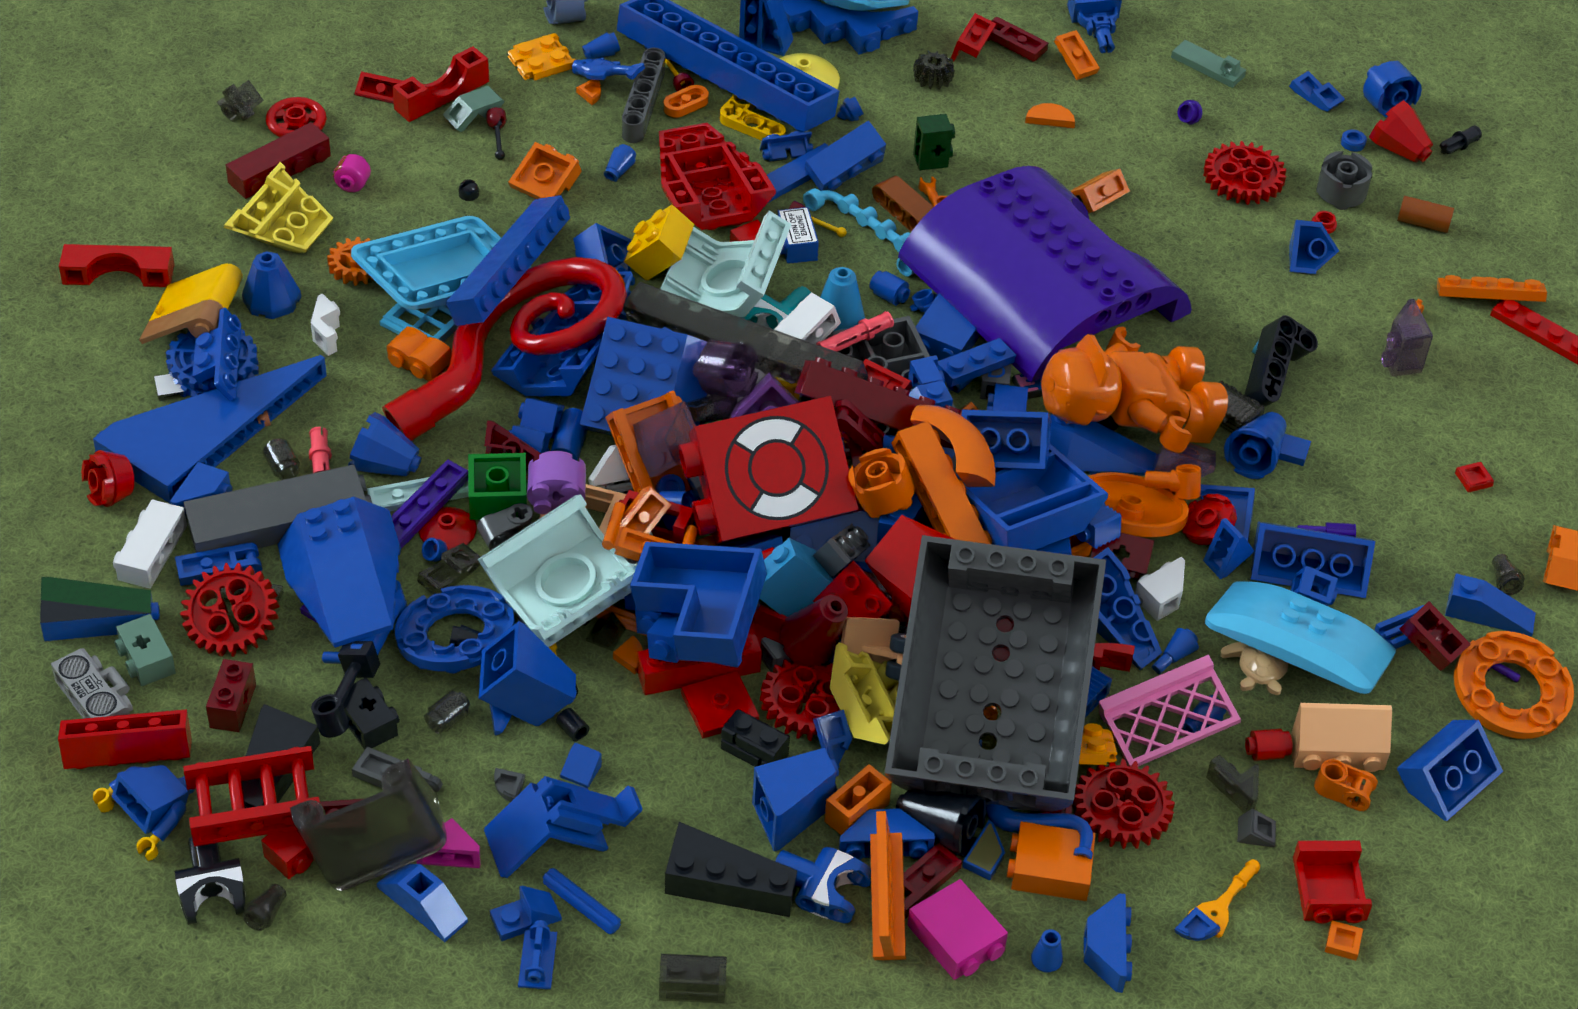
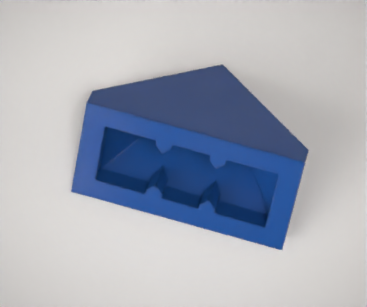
M1225 518L1221 520L1203 561L1222 579L1227 577L1255 551L1245 537Z

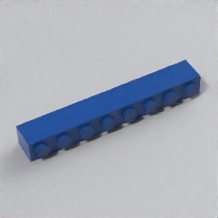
M561 195L535 199L447 300V307L456 326L484 322L570 219L569 209Z

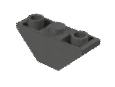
M850 524L827 541L813 556L833 578L871 545L867 541V534L860 527Z

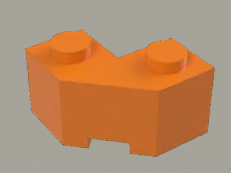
M1553 525L1547 548L1549 558L1543 582L1578 591V530Z

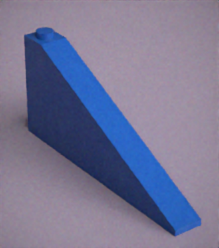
M319 355L239 381L236 387V398L232 401H229L218 389L114 422L93 438L95 452L102 450L125 455L132 465L134 481L170 504V500L197 462L212 467L218 466L265 427V421L261 420V424L258 422L257 417L267 411L271 422L326 377L325 357Z

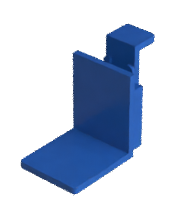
M544 776L537 784L530 783L485 826L484 832L500 876L508 878L549 838L602 852L607 851L609 848L602 832V823L606 825L612 823L626 827L642 812V806L634 787L627 786L614 798L590 791L585 787Z

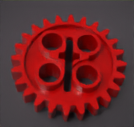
M1240 141L1239 146H1236L1234 142H1230L1229 147L1221 144L1220 149L1214 148L1213 153H1208L1203 176L1206 177L1205 182L1211 184V190L1218 189V196L1226 194V200H1230L1233 197L1236 198V203H1239L1242 199L1249 205L1250 200H1254L1255 203L1259 204L1261 198L1266 202L1269 201L1270 196L1276 198L1277 192L1281 193L1282 187L1285 184L1286 169L1283 168L1284 162H1278V155L1271 156L1272 150L1263 151L1262 145L1255 148L1253 142L1249 146H1245L1244 142Z
M225 563L223 571L219 572L218 568L213 566V575L209 576L203 571L202 576L204 580L202 582L198 580L192 581L196 589H186L185 592L190 600L181 601V604L187 610L180 612L183 620H186L182 623V626L186 631H189L188 637L191 641L196 640L195 644L199 649L205 646L208 654H211L216 649L220 657L228 650L231 656L235 657L237 649L241 648L242 652L247 654V645L251 644L257 649L258 643L256 640L258 638L268 639L264 631L265 629H275L270 620L279 618L274 609L280 606L277 600L274 599L277 597L276 591L270 589L272 584L269 579L264 580L265 577L261 571L254 574L255 571L250 565L243 571L240 563H237L234 570H231L228 563ZM222 588H225L226 595L232 604L231 609L240 629L238 632H235L233 622L228 615L229 611L220 591ZM239 588H246L241 595H234L235 591ZM217 599L214 605L206 606L209 600ZM247 614H255L251 620L243 621ZM226 624L224 630L214 632L217 626Z
M783 660L782 667L774 665L773 672H767L766 679L763 680L760 701H763L761 709L768 711L767 720L776 719L775 728L784 725L786 727L785 734L793 730L796 732V739H799L802 734H806L808 740L812 741L813 735H817L813 719L840 710L830 690L833 664L830 663L826 667L822 665L808 667L795 662L791 664L787 660ZM820 683L816 688V692L813 693V689L816 686V684ZM803 703H806L805 709L801 714H798L802 710Z
M1125 759L1121 760L1120 765H1116L1115 762H1109L1108 767L1097 765L1096 770L1089 767L1086 776L1081 775L1079 784H1076L1073 806H1076L1074 815L1086 820L1091 826L1092 832L1099 834L1098 842L1108 838L1110 847H1113L1115 842L1118 841L1121 843L1122 849L1126 848L1127 842H1131L1135 849H1138L1140 840L1149 846L1152 837L1159 840L1161 833L1167 832L1174 814L1175 802L1171 801L1173 792L1166 790L1167 781L1158 782L1160 773L1148 774V765L1142 770L1138 769L1137 761H1134L1131 766H1127Z

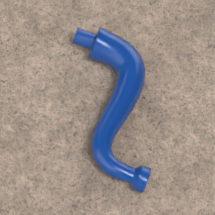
M986 805V812L990 821L998 828L1008 832L1019 833L1021 821L1077 830L1080 834L1079 847L1075 848L1073 855H1084L1088 859H1092L1093 852L1090 849L1093 841V832L1091 826L1083 818L1068 813L1015 812L1003 805Z

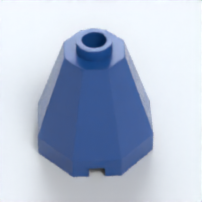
M266 251L256 255L243 289L242 299L251 315L259 316V314L265 315V318L275 319L294 312L297 301L299 302L301 299V290L277 253Z
M376 412L369 415L366 422L371 425L368 429L362 427L350 453V459L352 460L348 463V466L355 465L357 471L407 476L411 471L415 473L422 460V457L418 456L420 449L385 416Z

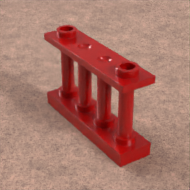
M311 746L293 747L288 750L206 763L198 762L193 765L183 766L187 790L196 789L199 816L189 818L194 847L323 825L319 797L309 798L305 771L314 770ZM292 773L296 800L277 803L273 776ZM260 778L264 806L245 808L241 781ZM228 783L232 811L212 814L209 786Z

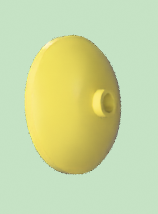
M795 53L780 58L838 89L840 82L839 73L824 58L808 53Z

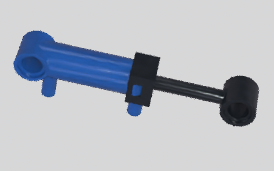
M396 580L397 592H395L394 596L396 601L394 623L408 606L398 580ZM391 630L342 645L339 652L325 651L322 654V661L324 663L341 664L345 674L335 694L320 696L311 705L316 724L323 737L333 738L340 736L349 728V721L343 703L356 678H374L381 664L378 655Z

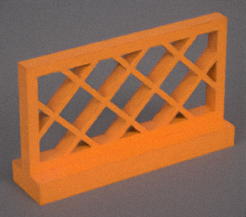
M876 811L877 834H870L873 959L905 960L902 833L890 832L886 811Z

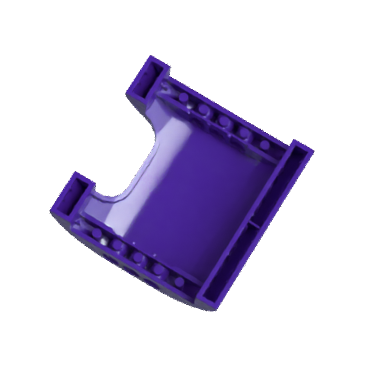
M1022 166L1004 171L965 186L947 196L920 220L905 240L898 254L900 260L934 292L940 293L976 328V331L986 341L990 342L1000 338L1016 354L1012 365L1031 383L1042 379L1043 372L1050 358L1059 349L1082 340L1087 334H1097L1153 309H1156L1171 323L1190 314L1192 310L1188 295L1148 259L1123 248L1109 238L1089 220V214L1085 205L1046 170L1036 166Z

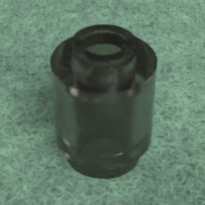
M273 439L267 443L263 449V456L273 474L279 477L280 480L296 477L300 472V462L286 439Z
M450 690L428 708L424 719L435 733L448 732L470 714V702L462 692Z

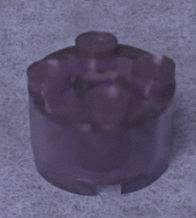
M711 339L703 348L699 360L694 364L693 374L698 378L703 391L709 395L728 398L745 397L752 392L758 379L759 372H755V363H758V356L754 348L749 344Z

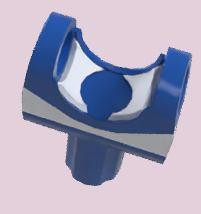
M831 847L823 848L815 863L785 850L780 851L775 860L797 870L796 886L800 887V890L795 898V902L798 907L833 921L849 923L856 912L854 906L845 900L836 891V888L845 884L859 885L861 887H868L871 884V868L867 864Z

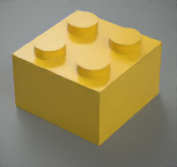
M673 205L668 206L664 210H657L649 220L639 222L634 228L633 232L635 234L633 240L627 246L628 252L624 262L643 279L650 280L682 259L694 223Z

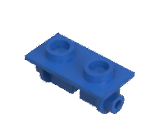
M794 131L788 135L779 136L778 134H771L762 138L759 149L762 150L763 159L769 160V162L787 159L786 150H790L791 159L813 150V144L809 143L812 132Z
M543 920L535 921L530 930H525L518 987L551 989L557 932H551L547 922Z

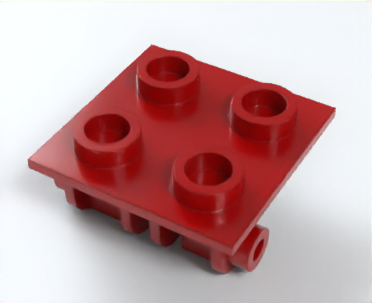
M854 560L813 600V602H816L827 595L838 596L848 607L847 617L861 618L885 617L892 610L890 607L893 605Z

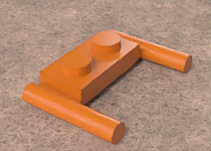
M616 502L602 546L607 550L615 548L614 554L639 561L645 542H674L624 526L620 527L625 505L621 502ZM689 525L687 527L682 544H695L698 533L696 526Z

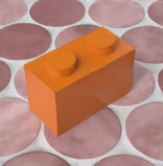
M868 764L826 799L824 822L842 835L867 810L884 809L889 805L892 782Z

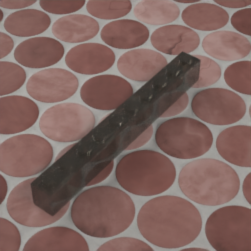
M642 282L637 284L623 306L627 316L626 319L629 322L660 329L666 327L674 332L687 334L720 347L718 353L720 358H729L737 361L744 367L751 366L761 370L766 375L770 372L772 375L781 377L791 384L798 383L805 360L814 361L816 357L832 362L831 368L841 371L842 367L857 371L858 378L864 380L868 378L865 365L861 360Z

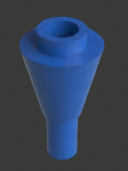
M1177 628L1163 655L1152 665V669L1161 674L1171 663H1175L1199 649L1197 636L1189 629Z

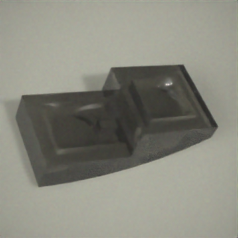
M462 543L443 552L441 562L419 572L417 582L433 595L441 593V588L455 586L472 574L481 565L478 561L480 556L466 544Z

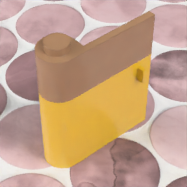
M226 263L169 284L139 341L144 344L187 328L195 338H198L202 333H210L211 330L218 328L219 310L224 307L228 310L243 279L241 270L233 264Z

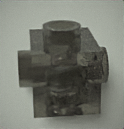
M247 80L237 87L235 84H232L222 91L224 97L218 100L217 103L221 107L222 113L230 121L234 122L239 118L245 121L254 115L255 111L253 108L264 100L252 83Z

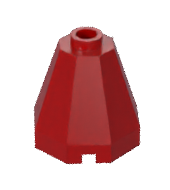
M1403 100L1386 113L1388 117L1384 121L1380 119L1369 135V138L1378 146L1416 163L1420 160L1424 162L1433 152L1431 150L1433 143L1415 109Z

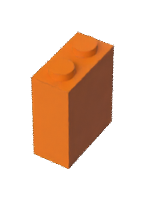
M1021 821L1019 833H1012L1010 852H1016L1015 859L1009 858L1006 876L1012 878L1011 890L1087 901L1091 883L1093 856L1092 859H1088L1084 855H1073L1075 848L1079 847L1080 844L1079 832L1073 829ZM1093 833V841L1090 849L1093 852V854L1096 833Z

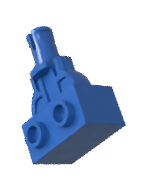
M1068 0L1067 6L1072 23L1079 22L1082 27L1087 29L1089 36H1092L1093 33L1094 38H1097L1101 53L1106 52L1105 47L1108 53L1115 49L1111 34L1116 30L1115 22L1119 18L1122 0Z

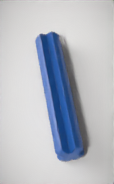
M551 868L544 874V885L606 933L614 934L620 928L621 920L618 916L558 870Z

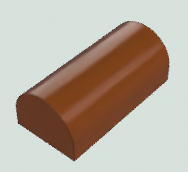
M1404 196L1397 221L1448 233L1454 208Z

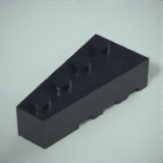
M678 823L665 872V894L790 917L796 892L797 870L684 823Z

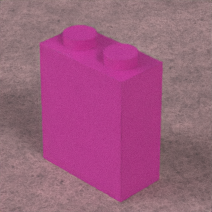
M961 879L909 909L907 926L953 980L962 975H972L979 968L980 964L988 959L994 961L1005 952L1008 932Z

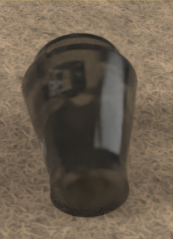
M1499 554L1495 556L1492 560V565L1494 567L1497 588L1507 595L1519 593L1524 587V575L1509 560L1507 555Z
M271 884L267 890L246 904L243 913L245 923L257 931L270 927L282 901L287 896L285 889L278 884Z

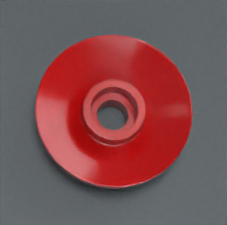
M442 507L419 530V535L423 542L428 538L441 539L446 543L448 551H455L467 546L474 539L477 526L475 520H470V515L465 510L455 507Z

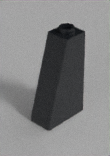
M264 704L260 710L246 756L311 746L313 754L320 744L318 726ZM292 773L273 776L277 803H279L293 783ZM261 779L241 781L245 808L264 806Z

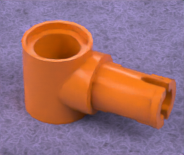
M1183 464L1177 466L1176 470L1172 469L1171 472L1146 470L1145 488L1170 489V492H1175V496L1180 499L1191 500L1199 498L1201 496V467L1193 464Z

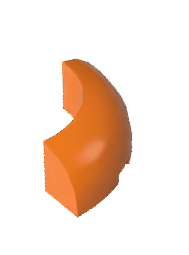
M917 405L912 412L910 421L914 426L929 421L932 428L938 432L940 439L953 445L956 456V473L967 487H995L996 474L993 454L981 432L970 421L950 409L934 405Z

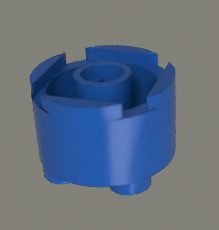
M1389 61L1379 66L1371 67L1367 72V79L1363 87L1364 97L1386 118L1388 117L1386 113L1403 100L1409 105L1412 103L1415 105L1422 91L1420 82L1400 61Z

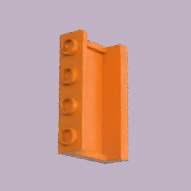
M674 390L632 407L618 409L605 417L635 492L640 493L643 488L648 486L655 490L658 480L667 474L679 476L685 483V491L691 490L681 468L678 445L691 442L689 432L693 427L689 422H686L683 414V402L679 396H676Z

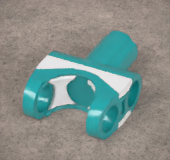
M804 286L798 287L781 302L764 294L745 317L740 318L738 330L744 334H748L750 331L758 328L774 330L811 291Z

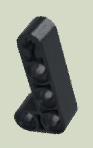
M1283 315L1264 326L1261 331L1244 394L1247 406L1254 411H1259L1279 400L1290 360L1296 361L1315 351L1318 347L1315 334L1290 316Z

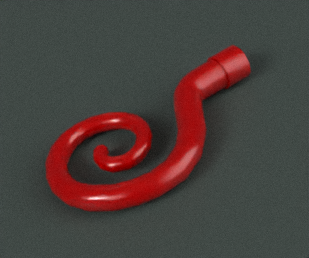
M567 258L529 268L484 322L458 326L453 338L451 360L447 371L416 390L410 389L384 405L382 409L385 417L409 440L413 441L434 428L435 423L463 406L470 400L480 385L483 371L484 344L493 325L505 312L539 293L577 284L593 285L602 291L599 303L592 313L569 328L541 335L528 332L530 324L537 317L545 312L557 310L561 319H570L575 313V304L564 293L551 292L535 297L523 305L512 320L509 331L511 341L515 347L527 354L537 356L551 355L577 348L593 340L604 332L607 317L617 319L621 314L627 297L624 279L615 267L592 258Z

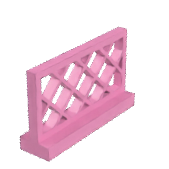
M1209 654L1099 701V714L1102 720L1106 722L1109 730H1111L1128 766H1131L1134 761H1137L1138 766H1141L1241 723V718L1214 671V664ZM1211 680L1216 689L1213 698L1196 693L1199 684ZM1179 693L1190 698L1186 708L1182 709L1169 704L1171 697ZM1193 699L1210 704L1206 716L1189 711ZM1150 705L1161 708L1162 711L1158 721L1141 716L1144 708ZM1214 705L1227 709L1230 718L1223 721L1210 718ZM1166 710L1182 715L1178 728L1162 723ZM1122 717L1135 720L1130 733L1118 729L1114 721ZM1189 717L1203 722L1201 730L1195 733L1182 730L1186 718ZM1139 722L1155 727L1151 740L1135 735ZM1159 729L1176 734L1173 742L1167 745L1155 742ZM1131 741L1147 745L1146 753L1133 759L1128 750Z

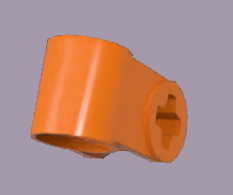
M1328 759L1321 765L1314 787L1318 794L1323 797L1345 804L1352 809L1365 811L1370 807L1371 800L1369 797L1371 792L1376 789L1378 780L1368 771L1357 769L1336 759Z

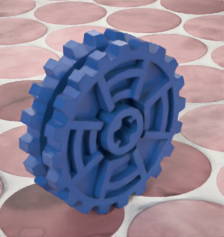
M240 329L237 382L254 377L259 373L256 344H253V338L250 335L245 336V331ZM189 330L187 334L180 333L177 335L178 341H171L169 344L170 350L166 351L168 374L175 378L173 380L175 384L181 385L180 389L183 392H180V395L183 397L188 395L193 397L217 389L214 385V376L201 383H198L192 377L196 338Z

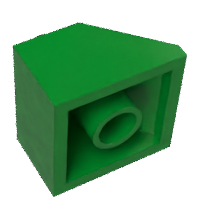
M526 453L468 454L470 520H480L486 515L497 513L514 504L522 503L527 505Z

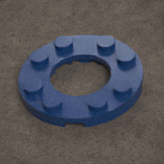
M471 585L441 588V593L434 594L427 599L423 595L409 604L397 619L395 637L400 653L413 665L420 669L446 671L447 673L454 674L461 670L481 665L482 650L515 624V617L512 607L510 608L504 597L496 591ZM452 614L474 615L480 618L485 625L483 632L478 633L477 639H466L457 647L452 643L447 647L436 645L435 641L431 642L427 638L428 629L435 621Z

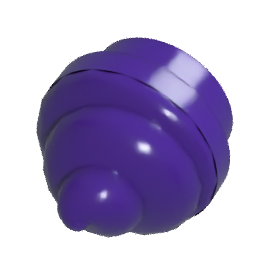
M1186 100L1179 106L1177 114L1182 122L1192 125L1199 122L1203 112L1201 105L1197 101Z

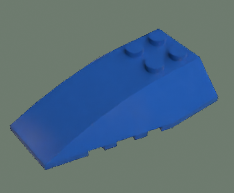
M631 271L618 272L624 279L626 293H628L633 274ZM573 285L564 294L574 301V315L570 319L564 320L559 317L557 310H552L544 319L538 317L532 322L533 329L529 333L535 335L552 333L578 323L592 313L600 301L602 291L593 285ZM603 333L577 348L551 355L537 356L527 354L511 343L491 369V372L524 396H571L596 362Z
M357 497L337 500L322 507L311 508L306 512L297 514L277 544L285 578L289 587L295 591L300 602L304 603L307 607L309 614L318 622L320 629L334 648L392 630L396 605L394 596L395 592H397L396 575L399 573L398 555H400L401 547L389 509Z

